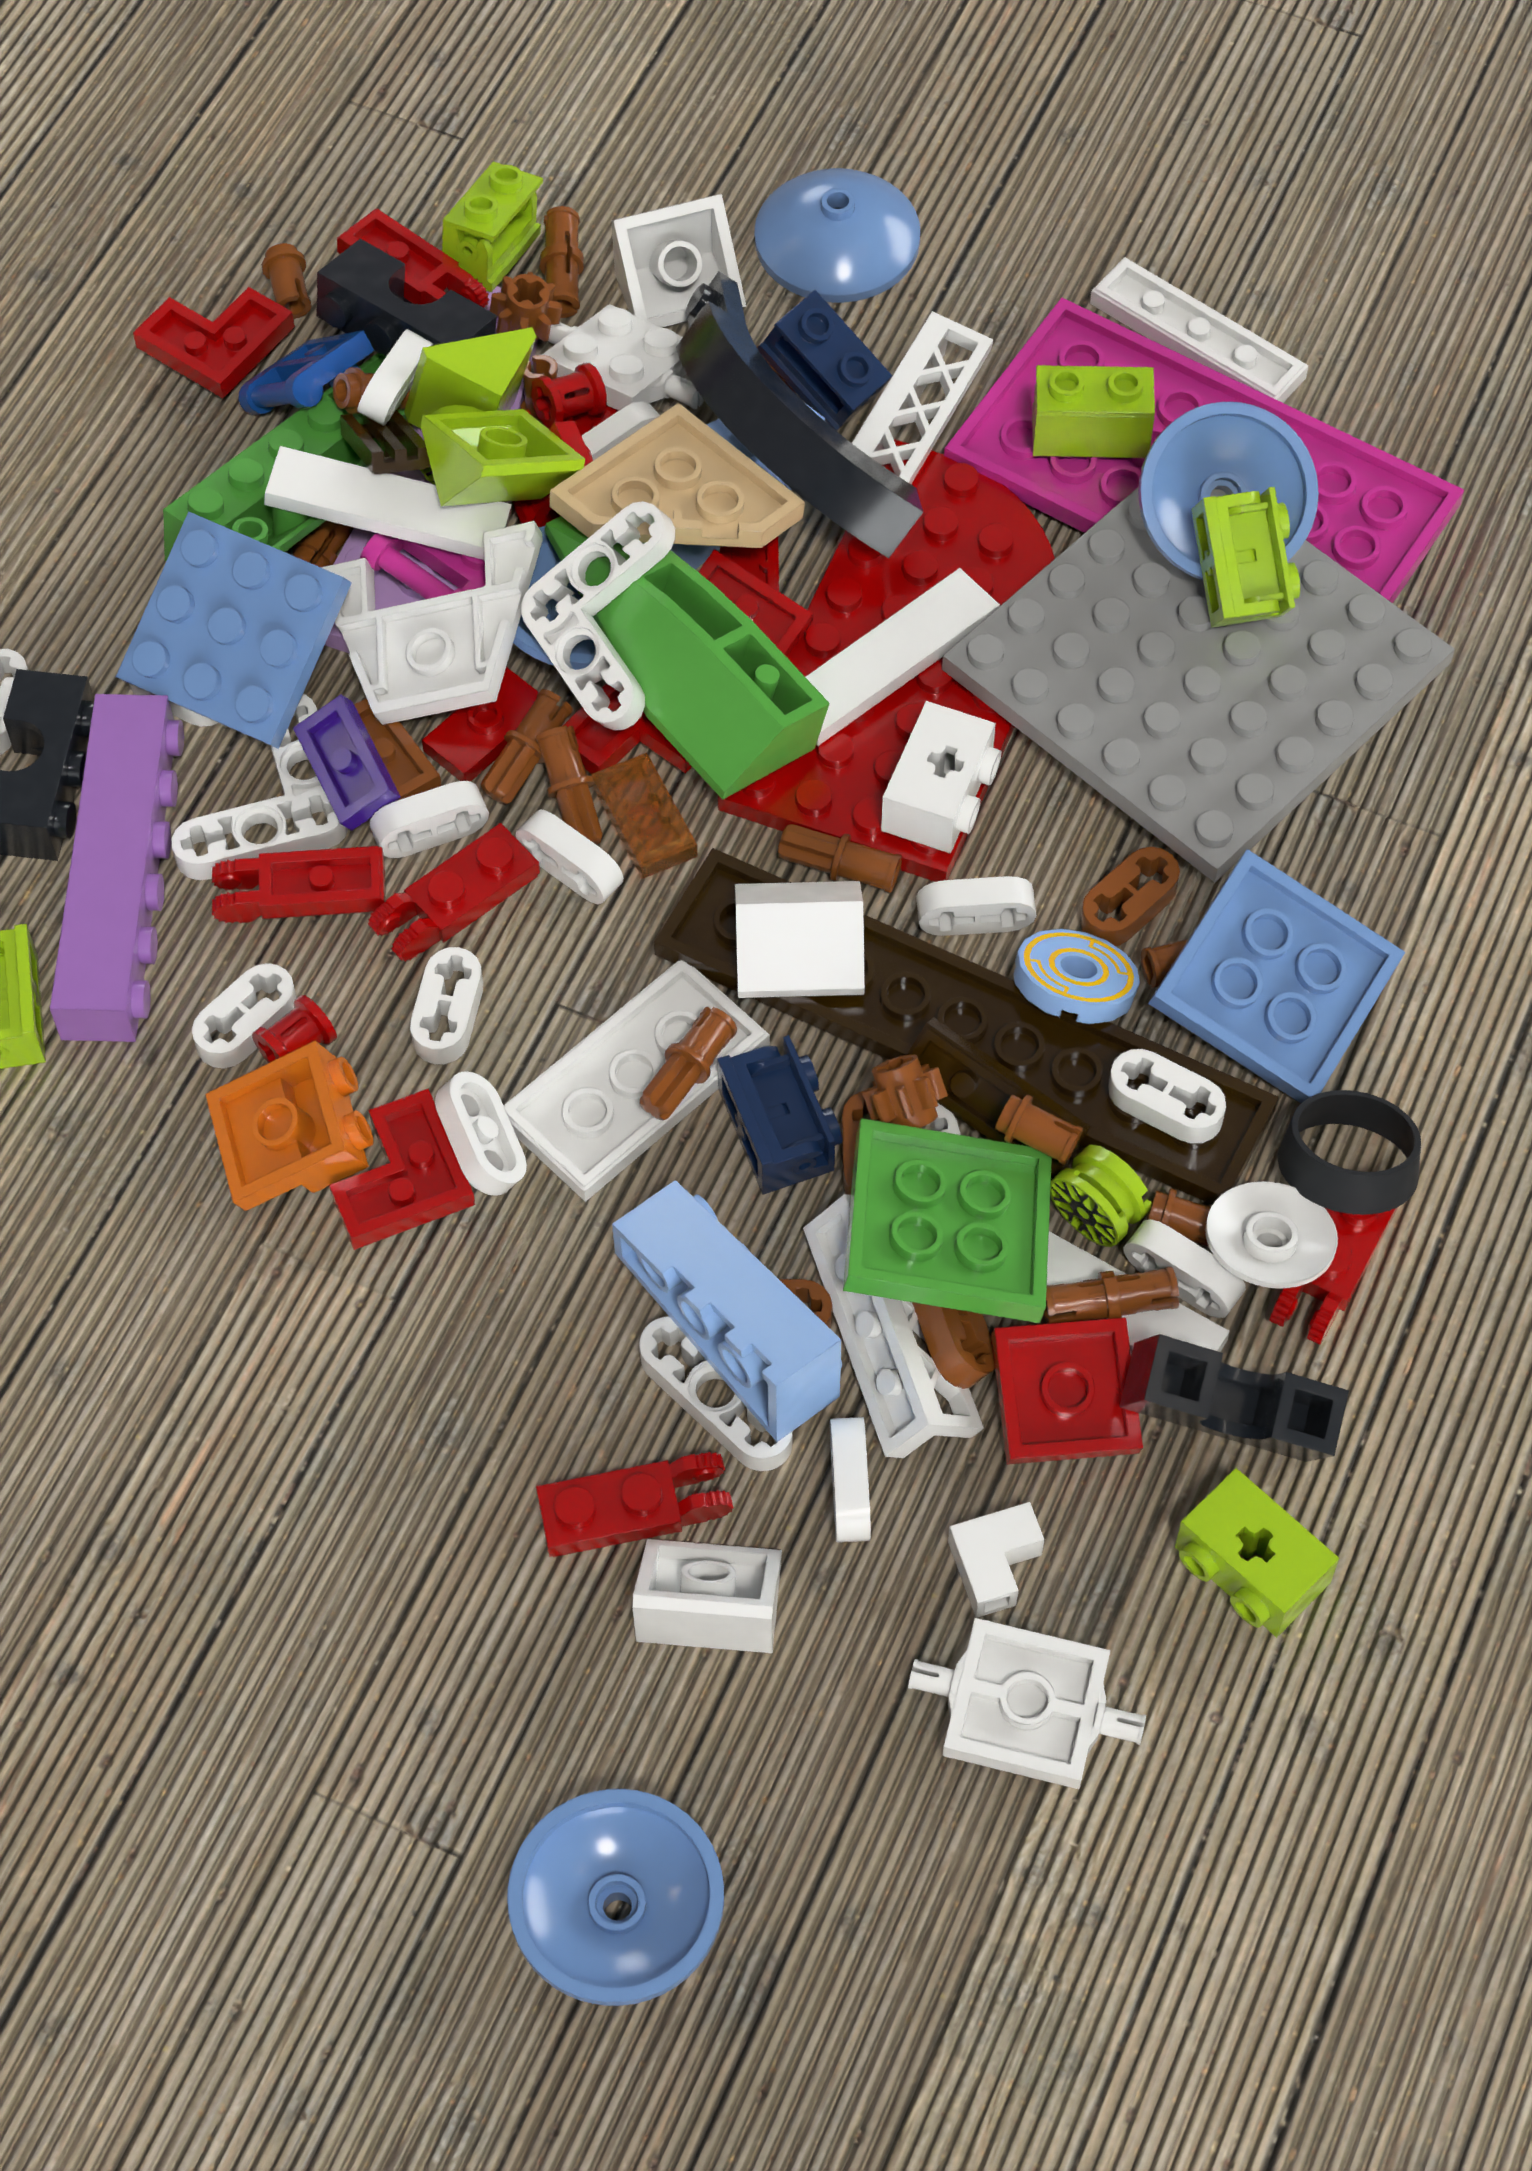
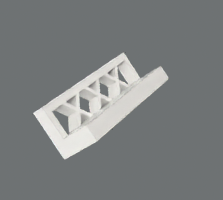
M932 311L852 444L881 465L891 463L894 473L912 484L990 353L993 339ZM950 341L972 351L973 353L969 360L946 365L943 357L947 342ZM953 378H957L955 383L952 381ZM940 381L946 395L945 400L921 405L919 397L926 385ZM933 418L932 422L929 425L927 419ZM915 422L922 437L920 442L896 447L894 439L902 425ZM907 459H909L908 462L906 463V465L904 466V463H903L902 460H907Z
M844 1194L803 1227L824 1288L830 1294L835 1319L885 1457L905 1458L933 1436L972 1438L983 1430L984 1427L969 1388L955 1387L946 1381L938 1371L933 1359L917 1345L913 1331L924 1341L925 1338L912 1302L843 1291L851 1195ZM934 1388L948 1400L953 1415L942 1413Z

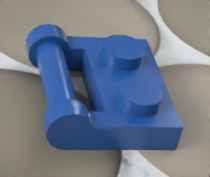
M364 330L308 340L247 381L239 391L240 405L245 412L251 415L265 414L270 412L275 406L291 404L296 408H307L317 405L322 398L323 386L329 383L330 386H333L335 377L339 373H344L350 367L359 368L357 362L375 350Z

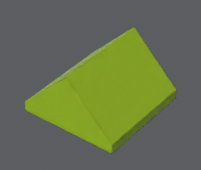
M533 327L423 347L404 411L407 421L421 428L422 415L431 414L441 407L451 405L472 406L483 411L510 410L516 400L536 340Z
M524 409L422 415L421 429L441 506L542 499L550 493L552 488L584 468L585 458Z

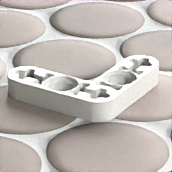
M644 501L632 503L622 509L535 582L525 593L521 603V615L525 624L583 709L593 720L612 730L627 729L638 721L645 707V695L642 687L593 616L662 560L672 549L675 541V527L672 520L656 506ZM643 522L650 525L648 530L652 536L646 543H642L639 540L641 536L637 529ZM617 542L624 546L622 550L630 556L628 560H625L620 553L613 549ZM598 557H608L611 562V571L608 578L598 586H588L585 580V572L588 565ZM569 582L583 594L580 600L572 596L574 592L567 587ZM554 599L558 602L555 607L559 615L550 621L546 618L549 613L545 605L548 601ZM583 640H593L596 647L593 661L583 669L574 670L570 663L572 649ZM604 679L608 685L621 692L618 696L621 706L616 711L608 708L610 704L609 697L595 683Z
M303 694L293 716H296L297 721L300 723L315 713L317 707L311 698ZM288 729L279 749L270 745L284 795L183 822L175 830L171 840L176 864L180 872L185 876L195 880L212 879V867L215 866V863H220V861L259 858L260 853L329 849L338 845L346 837L348 828L340 824L317 776L307 780H300L289 774L291 768L296 763L308 760L299 740L291 742ZM324 812L328 823L316 825L312 814ZM293 818L296 833L289 834L286 819ZM266 823L277 829L276 835L264 844H254L244 839L246 831L256 824ZM232 833L236 848L229 850L225 835ZM205 842L208 847V853L203 856H196L194 844Z

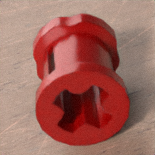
M591 363L580 364L575 368L574 373L550 379L548 376H540L532 381L531 398L533 407L538 418L549 429L554 422H563L565 418L587 412L589 415H597L606 409L607 394L600 373ZM566 393H573L572 398L565 399L564 395Z
M300 995L293 1002L294 1009L268 1029L259 1027L252 1033L255 1045L268 1063L311 1042L316 1041L319 1044L330 1045L337 1039L336 1031L326 1014L306 995Z

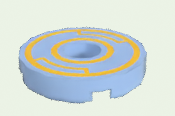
M1067 929L1039 931L1023 941L1015 959L1014 982L1029 1002L1053 1016L1060 1017L1062 1010L1078 1014L1076 1021L1081 1023L1110 1022L1128 1013L1140 984L1138 969L1125 952L1109 941L1086 932Z

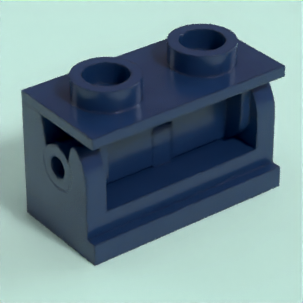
M816 290L811 292L777 321L766 339L758 346L762 356L809 407L823 416L825 422L836 431L869 404L892 377L891 373Z
M789 1035L783 1037L782 1056L777 1046H765L733 1057L727 1055L717 1059L718 1090L762 1195L835 1171V1145L842 1143L838 1121L830 1107L821 1109L814 1093L819 1091V1082L813 1063L808 1055L798 1056Z

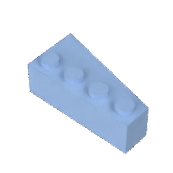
M675 1180L612 1223L615 1254L776 1442L840 1397L841 1339L718 1221L712 1208L700 1195L692 1196Z

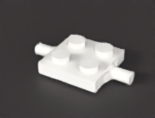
M610 304L578 327H570L561 322L551 325L548 342L554 344V346L542 355L550 356L556 360L558 364L557 377L574 373L575 368L580 364L591 363L596 367L604 382L607 405L616 410H621L633 402L644 401L652 403L669 397L693 409H697V406L700 407L704 401L692 382L683 378L686 372L680 362L676 346L683 337L672 330L657 326L631 314L625 309L617 308Z
M978 1618L974 1620L967 1651L956 1664L955 1670L915 1659L908 1689L913 1688L948 1697L950 1722L943 1747V1756L1075 1789H1080L1087 1754L1098 1740L1099 1734L1140 1745L1147 1716L1105 1706L1106 1695L1103 1682L1110 1650Z

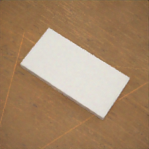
M678 960L503 1106L517 1138L586 1202L718 1090V1058L727 1055L733 1057L761 1047L770 1046V1034L696 968L682 960ZM705 1007L710 1009L715 1007L724 1011L735 1022L737 1033L725 1048L721 1050L710 1066V1077L704 1083H695L668 1119L658 1120L651 1113L644 1111L639 1104L640 1098L645 1088L665 1064L666 1049L671 1044L679 1043L684 1038Z

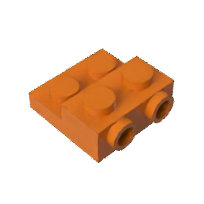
M314 1041L205 1094L232 1201L235 1205L247 1211L300 1185L315 1193L369 1167L364 1149L373 1145V1134L365 1117L359 1111H353L349 1095L358 1091L359 1086L354 1070L344 1057L340 1056L337 1058L318 1042Z

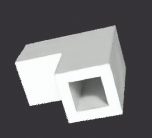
M1030 1502L949 1527L948 1544L976 1618L1016 1606L1018 1588L1009 1565L1042 1556L1044 1537Z

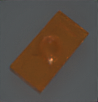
M647 753L591 774L595 782L593 788L642 879L698 857V845Z

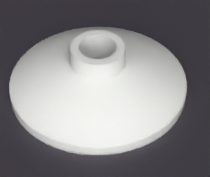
M1250 1182L1229 1189L1214 1202L1206 1221L1207 1243L1218 1262L1238 1278L1262 1287L1292 1288L1312 1282L1329 1268L1335 1257L1338 1245L1336 1226L1327 1210L1300 1195L1296 1188L1281 1183Z

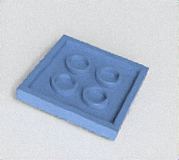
M188 511L116 677L154 695H167L170 702L279 749L352 582L340 575Z
M1247 849L1237 861L1148 1004L1299 1103H1302L1306 1099L1321 1093L1404 956L1405 951Z

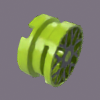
M1088 1145L1073 1158L1072 1169L1065 1168L1051 1180L1050 1195L1061 1215L1085 1238L1104 1247L1110 1248L1117 1245L1127 1235L1128 1223L1135 1224L1139 1222L1151 1210L1152 1202L1148 1199L1143 1202L1142 1196L1148 1189L1135 1171L1116 1154L1101 1146Z

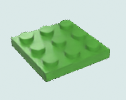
M861 1118L855 1140L843 1291L1040 1323L1046 1309L1052 1157L1029 1146Z

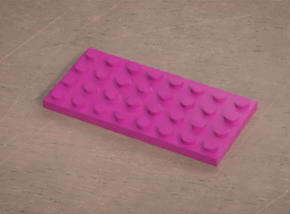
M1062 297L944 448V456L958 463H966L973 466L978 473L1006 486L1023 503L1086 533L1139 487L1141 469L1145 458L1033 456L1032 409L1036 384V365L1154 367L1155 417L1151 446L1161 432L1175 419L1194 408L1206 404L1242 402L1255 405L1275 414L1285 421L1301 438L1309 451L1317 474L1318 507L1313 526L1306 540L1391 603H1394L1457 511L1464 494V489Z

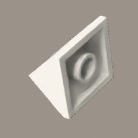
M722 194L611 220L615 276L631 314L660 327L688 321L686 308L691 296L702 283L709 286L718 271L737 282L742 307H746Z
M860 881L735 884L738 998L864 995V921Z
M647 1539L633 1593L632 1608L636 1642L773 1653L782 1550Z

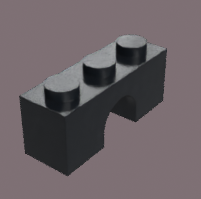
M362 239L356 241L317 272L316 316L344 333L364 330L373 349L385 356L389 354L406 329L430 341L433 345L496 333L497 315L453 290L448 291L437 301L428 304L404 302L405 263Z
M16 670L3 721L14 753L31 754L40 757L32 765L21 770H0V855L58 861L63 839H70L74 833L76 824L74 798L77 787L82 788L94 706V697L88 676Z
M1161 1334L1134 1343L1120 1408L1304 1462L1335 1456L1349 1390L1289 1372L1264 1374L1236 1368L1221 1362L1222 1352Z

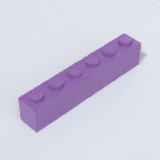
M95 694L50 1003V1011L61 1040L136 1042L139 1018H148L151 1001L150 985L147 980H144L146 964H155L157 957V931L155 927H151L153 911H161L163 908L164 879L162 874H158L160 858H169L171 849L170 824L165 822L166 807H175L178 794L177 774L175 770H171L173 756H182L184 749L182 720H174L167 695Z

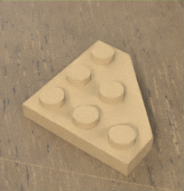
M680 403L671 407L586 465L582 470L577 471L550 490V507L588 538L625 507L635 502L644 501L656 506L672 520L675 527V541L673 544L762 548L803 519L805 501ZM643 522L637 528L641 536L639 540L642 543L648 542L652 537L648 530L650 525L646 522Z

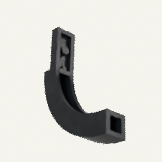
M718 271L709 286L702 283L695 290L686 308L689 329L676 346L687 376L722 423L769 470L836 524L889 558L923 513L917 488L886 469L849 442L809 408L784 383L764 359L749 334L737 282Z

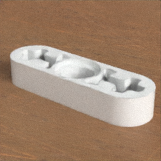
M669 1316L658 1318L645 1327L639 1342L641 1364L645 1373L737 1460L752 1470L769 1471L778 1468L788 1459L792 1451L793 1431L778 1442L774 1440L775 1445L771 1447L763 1441L753 1447L750 1445V1428L739 1418L745 1409V1405L736 1394L727 1405L718 1408L706 1406L698 1399L696 1394L703 1383L713 1379H723ZM663 1341L671 1347L678 1341L681 1342L682 1359L692 1368L684 1383H682L685 1380L684 1365L670 1354L664 1356L661 1360L658 1359V1343ZM747 1408V1421L762 1433L767 1431Z

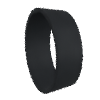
M1351 1090L1323 1092L1306 1099L1295 1110L1278 1149V1165L1288 1184L1296 1188L1300 1195L1319 1206L1348 1214L1366 1215L1383 1213L1404 1204L1411 1198L1417 1188L1421 1136L1414 1121L1402 1109L1383 1098ZM1325 1124H1344L1364 1128L1391 1141L1403 1152L1407 1159L1400 1165L1383 1171L1362 1172L1345 1169L1333 1165L1313 1153L1302 1140L1300 1132Z

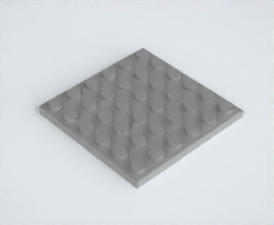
M1138 487L944 654L942 670L1215 883L1239 860L1247 849H1252L1451 663L1455 649L1307 540H1305L1295 555L1288 560V563H1295L1300 578V596L1294 599L1295 608L1282 617L1211 628L1203 580L1192 577L1175 567L1156 548L1147 533L1141 517ZM1214 489L1212 490L1210 497L1224 496L1227 494L1220 489Z

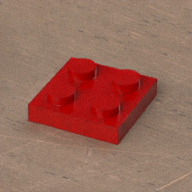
M1126 1318L994 1328L991 1337L1007 1465L1129 1455L1141 1452L1143 1442L1139 1413L1119 1407L1131 1359Z

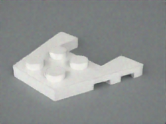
M535 521L483 532L486 585L472 590L376 610L374 570L366 558L321 567L352 582L335 620V624L346 642L350 652L348 655L372 712L382 725L486 704L497 700L521 617V603L529 589L543 541L542 532Z

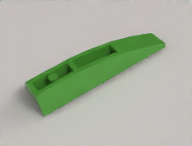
M377 353L360 365L359 368L364 373H375L386 356ZM333 386L323 392L322 398L317 405L301 408L163 509L165 561L169 557L188 511L283 552L287 551L326 521L264 505L266 487L280 446L368 468L341 435L340 415L350 413L336 405L333 397ZM405 409L397 410L406 420ZM352 414L360 424H363V414ZM372 438L380 447V443L376 440V438Z
M562 516L546 523L545 533L561 561L588 539L587 536ZM617 542L613 549L620 553L625 560H628L630 556L622 550L624 546ZM670 550L662 560L593 616L642 687L645 695L643 712L646 717L722 800L815 749L830 703L745 613L715 585ZM598 557L588 565L585 572V580L588 586H598L608 578L611 571V562L608 557ZM578 591L580 597L582 598L583 594Z

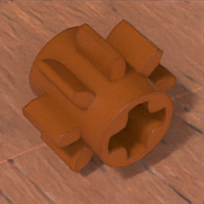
M533 272L520 274L514 278L504 276L501 293H492L490 312L498 316L496 333L533 327L536 340L540 338L545 342L548 341L551 325L560 323L562 304L553 301L556 285L554 283L547 284L539 276L533 275Z
M915 1054L899 1056L872 1069L874 1081H872L873 1087L862 1091L871 1120L879 1119L881 1122L916 1128L924 1127L936 1120L938 1117L935 1108L938 1106L937 1100L948 1096L939 1067L930 1068L929 1064L920 1065L918 1056Z

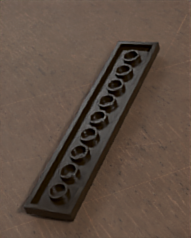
M712 848L654 941L655 955L673 963L682 960L696 968L706 978L738 992L735 884L792 882ZM863 914L864 995L753 998L889 1060L907 1055L925 1024L934 1017L1091 1126L1080 1146H1101L1116 1154L1132 1169L1212 1205L1223 1193L1236 1187L1276 1110L1279 1096L1110 1022L1094 1024L1077 1022L1078 1014L1069 1013L1064 1010L1061 1011L1060 1017L1045 1013L1024 997L1014 980ZM1131 1049H1145L1213 1082L1221 1089L1226 1101V1110L1219 1133L1213 1139L1204 1143L1191 1144L1181 1141L1122 1111L1113 1103L1109 1096L1108 1088L1111 1068L1117 1057ZM1140 1073L1134 1080L1128 1079L1127 1086L1138 1090L1142 1084L1149 1083V1077ZM1196 1102L1191 1109H1185L1184 1115L1195 1119L1199 1113L1206 1112L1207 1106Z

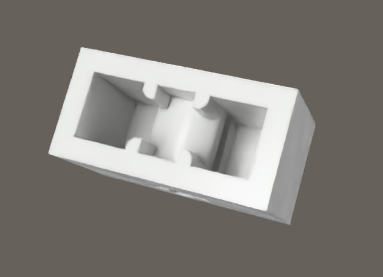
M926 701L883 795L881 831L951 853L960 831L969 834L975 824L981 799L977 798L976 794L981 783L990 786L997 773L1002 751L993 748L996 723Z

